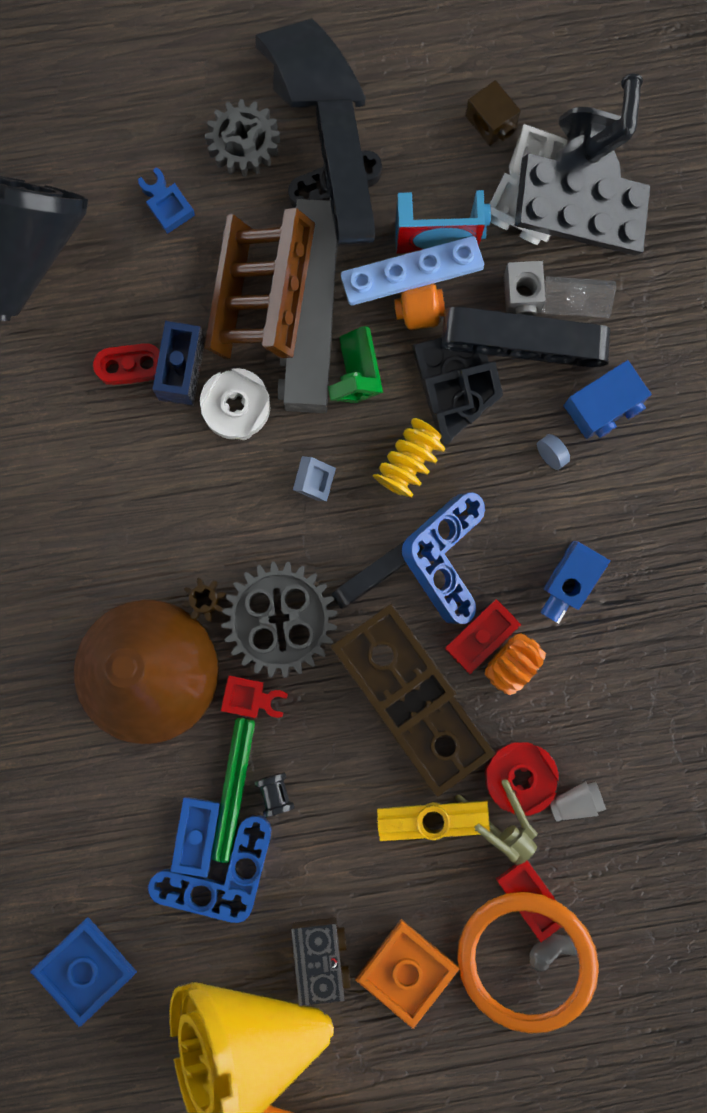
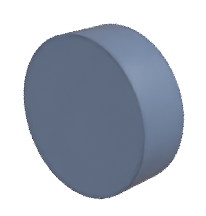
M548 434L537 442V449L541 457L551 468L559 470L569 463L570 454L568 449L555 435Z

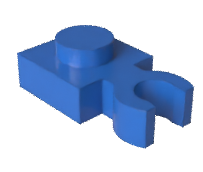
M154 168L153 172L157 179L154 185L146 184L142 177L138 179V183L142 192L146 196L152 197L146 201L148 208L168 234L194 217L195 213L176 184L174 183L166 188V181L162 171Z

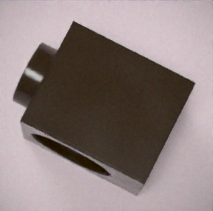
M494 80L468 99L465 116L488 145L491 146L499 139L505 141L515 133L521 110L500 84Z

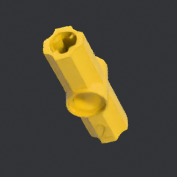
M487 801L448 804L432 802L426 805L377 809L380 841L421 838L437 840L442 837L481 835L474 828L476 824H480L490 831ZM429 812H437L443 817L444 824L438 830H430L424 824V816Z

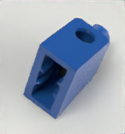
M572 541L544 587V590L551 595L540 613L559 624L569 606L579 610L610 563V560L582 543ZM572 578L575 582V588L571 593H565L562 586L567 579Z

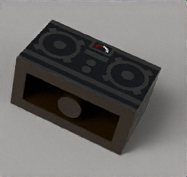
M336 917L293 922L291 931L299 1006L344 1001V989L351 988L349 965L342 966L340 951L347 950L345 928H337Z

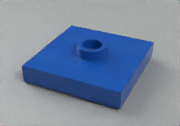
M89 917L79 924L30 971L79 1028L137 973L134 967Z

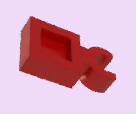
M228 675L221 711L257 718L259 708L265 709L266 713L271 717L280 718L283 717L284 712L275 711L271 703L276 697L287 698L288 694L281 690H274L265 694L263 693L265 683Z

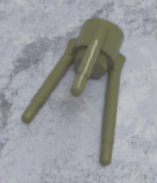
M503 779L502 786L522 828L512 825L501 832L490 821V831L480 824H476L474 828L486 840L502 851L512 863L520 865L530 859L535 853L537 844L532 839L538 833L529 824L509 781ZM460 794L455 797L458 803L468 802Z

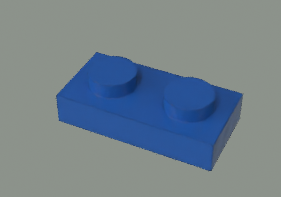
M190 797L183 798L171 872L205 878L209 876L221 802Z

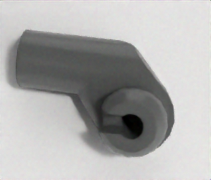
M553 933L543 942L538 941L530 951V965L534 970L544 972L560 954L578 956V953L570 936Z

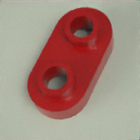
M148 343L105 348L95 356L93 369L98 378L108 385L152 381L155 379L160 350ZM145 360H153L151 368H142ZM111 364L119 365L115 373L108 372V367Z

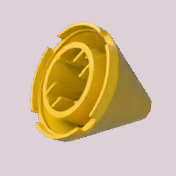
M197 982L176 987L171 997L170 1036H178L180 1057L174 1059L181 1094L188 1113H263L329 1046L330 1037L334 1034L333 1024L329 1015L324 1014L319 1008L299 1006V1004Z

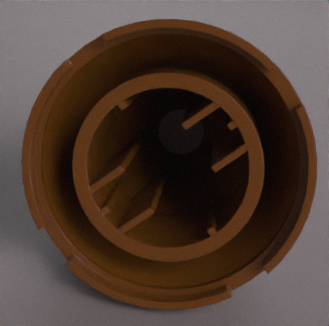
M133 601L111 609L102 615L87 631L76 655L74 667L75 687L83 709L89 718L104 732L126 742L136 744L159 743L188 731L205 715L217 690L219 661L208 632L197 619L193 620L191 618V614L173 604L162 601Z

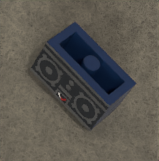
M165 321L153 384V391L160 401L194 405L205 344V337L200 326Z

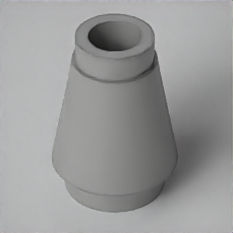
M584 781L559 795L550 803L556 822L599 816L598 812L606 810L596 781L589 784Z

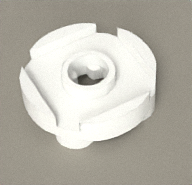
M236 368L222 374L219 372L206 382L201 391L200 406L202 415L208 427L217 435L227 439L247 440L265 425L269 417V394L263 381L248 370ZM237 396L242 397L241 403L244 408L241 411L230 412V406L226 403L229 398L235 400Z

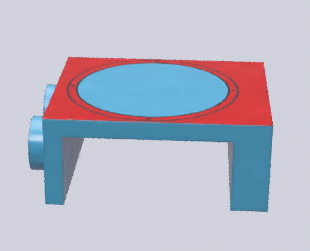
M484 190L476 191L470 218L413 220L412 192L398 193L395 217L396 254L412 253L471 236L476 238L479 246L481 239H486L487 226L491 222L490 203L484 204Z

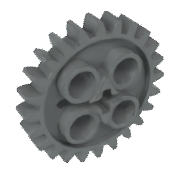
M272 562L270 572L266 573L261 565H258L257 577L254 578L251 574L245 572L244 575L248 583L245 586L237 582L233 584L239 591L237 596L226 595V598L233 603V607L223 609L222 613L230 616L231 621L221 624V627L232 630V634L224 640L226 643L236 642L238 644L231 653L234 656L241 653L245 654L242 661L243 666H247L252 661L256 662L254 672L257 674L266 666L268 667V675L271 678L274 677L277 668L281 669L284 678H288L290 667H294L300 675L302 674L301 663L306 661L311 667H315L312 656L314 654L321 657L326 656L321 648L322 643L333 645V640L326 636L327 631L337 630L336 625L328 623V619L338 615L337 611L327 610V606L334 602V597H322V594L328 588L327 585L322 584L315 587L314 584L317 579V574L315 573L307 579L304 578V566H301L296 573H292L290 562L285 564L283 571H279L276 563ZM276 588L280 589L282 613L284 616L290 617V620L283 624L286 640V650L284 652L279 649L278 627L276 624L270 623V620L277 615L274 601V589ZM293 591H300L306 596L304 606L297 610L291 609L286 605V598ZM258 595H265L270 600L268 610L261 614L253 612L251 609L253 598ZM297 626L306 627L310 632L308 642L300 646L293 644L290 641V632L293 628ZM262 630H269L274 637L273 644L268 649H258L254 642L256 634Z

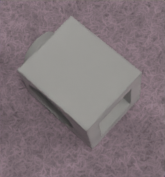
M543 261L508 262L503 275L506 313L535 316L541 312L546 302ZM519 286L528 287L533 295L528 297L522 296L517 292L516 288Z

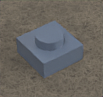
M302 456L293 490L317 501H327L336 468L313 457Z

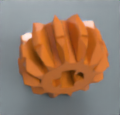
M522 633L516 634L504 646H501L500 650L488 663L485 676L498 690L508 695L515 694L537 674L538 669L543 665L546 653L534 639Z

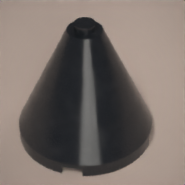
M0 176V321H10L11 316L19 315L86 215L87 197L48 185L43 187L26 183L25 180Z

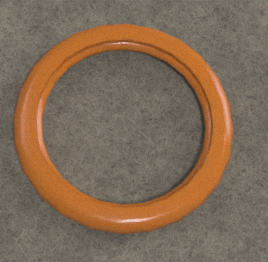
M527 892L509 893L491 899L472 914L465 924L459 939L457 962L460 978L467 994L480 1011L494 1022L508 1029L525 1033L550 1032L562 1028L575 1020L591 1002L597 986L599 970L595 945L588 930L578 917L555 900L543 895ZM516 911L539 913L551 918L563 927L572 939L580 964L579 978L574 992L565 1003L555 1010L533 1015L517 1013L499 1004L483 987L475 962L476 947L483 931L499 916Z

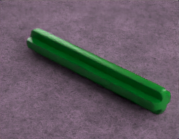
M240 717L235 720L211 855L212 860L221 863L230 862L233 852L255 722L252 719Z

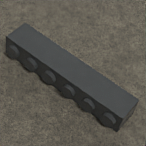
M297 199L296 208L315 222L294 356L293 358L280 357V366H286L285 379H279L278 400H284L285 411L327 413L337 240L330 201Z

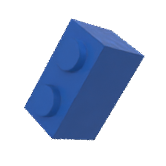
M629 360L570 396L563 406L586 440L595 434L600 439L617 427L615 421L624 415L630 420L645 410L646 407L643 403L652 394Z

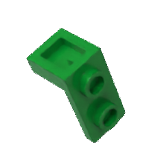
M362 326L341 335L339 340L346 374L340 377V382L328 386L330 400L358 403L383 393L370 327Z

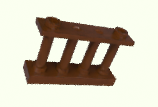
M297 208L285 209L281 227L253 229L235 215H227L208 329L206 331L205 349L224 359H230L233 344L262 343V347L281 358H293L315 222ZM279 242L275 261L247 262L250 244ZM274 275L270 294L241 296L244 277ZM268 309L264 328L236 329L239 310Z

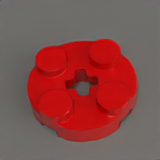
M528 742L506 744L495 752V755L490 759L485 768V784L488 794L496 805L512 814H515L502 786L503 779L509 781L525 815L541 812L550 805L555 797L557 781H559L558 768L551 755L541 747ZM517 769H520L522 772L527 770L530 772L531 776L527 779L528 787L523 788L520 784L514 786L512 780L516 777L514 772Z

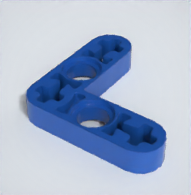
M474 492L454 496L405 540L402 547V556L441 617L450 624H467L473 619L476 612V603L445 555L452 546L484 517L485 504L483 499ZM466 503H469L470 507L467 510L469 515L457 517L456 515L466 510ZM441 520L446 521L450 527L447 539H443L438 532ZM422 544L424 547L421 551L423 557H418L417 553L420 550L418 545ZM437 570H440L445 576V584L442 589H438L433 581ZM456 602H460L461 605L459 606V608ZM457 608L460 614L455 613V610Z
M252 815L240 824L225 883L205 877L171 872V869H163L156 873L149 882L148 892L150 897L160 905L231 923H239L246 920L254 906L271 839L272 828L269 821L260 815ZM254 822L260 823V830L265 832V837H258L254 850H262L261 856L252 851L239 850L240 844L246 848L248 847L250 834L245 832V828H251ZM249 858L255 863L256 873L254 876L246 879L237 874L236 863L240 859ZM168 877L171 879L170 885L182 888L183 880L188 881L189 885L184 892V902L178 900L181 893L177 891H170L167 896L161 895L162 889L157 887V882H162ZM199 885L207 887L212 895L210 903L204 906L195 904L191 898L193 888ZM218 889L225 891L221 899L231 901L236 895L242 896L241 903L247 905V909H240L238 914L232 913V906L221 903L220 911L214 910L213 907L218 900Z

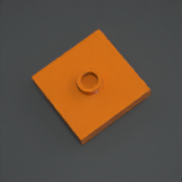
M401 919L355 977V981L414 1029L459 971V966Z

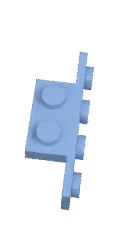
M471 236L342 271L341 280L349 305H356L481 271L484 269V261L476 238Z

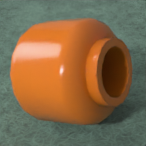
M435 283L401 292V298L394 299L397 320L404 319L405 326L409 330L436 327L439 325L441 317H444L442 288L437 289Z

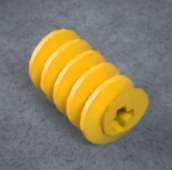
M413 418L411 421L413 429L407 428L403 432L405 440H398L395 447L398 452L390 451L387 458L391 464L381 463L379 470L382 475H373L388 490L397 495L410 498L414 494L408 488V485L413 484L420 487L422 484L416 476L417 472L428 475L430 472L424 465V462L428 461L436 464L438 461L432 453L433 449L444 452L446 449L440 442L441 434L430 424L417 418Z

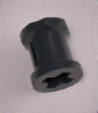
M285 772L254 781L255 787L260 788L264 802V817L281 814L295 808L294 803L289 801L284 780L287 778Z

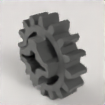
M240 99L236 108H233L231 103L227 102V111L223 113L216 109L214 113L217 121L208 120L207 122L209 133L205 134L207 145H210L207 147L211 158L216 157L215 160L218 168L227 164L230 175L236 169H240L242 176L246 177L250 168L256 174H259V165L263 163L269 167L271 165L269 155H278V146L276 144L280 143L279 131H276L278 129L276 119H270L269 109L265 108L259 112L257 102L255 101L250 107H245L244 100Z

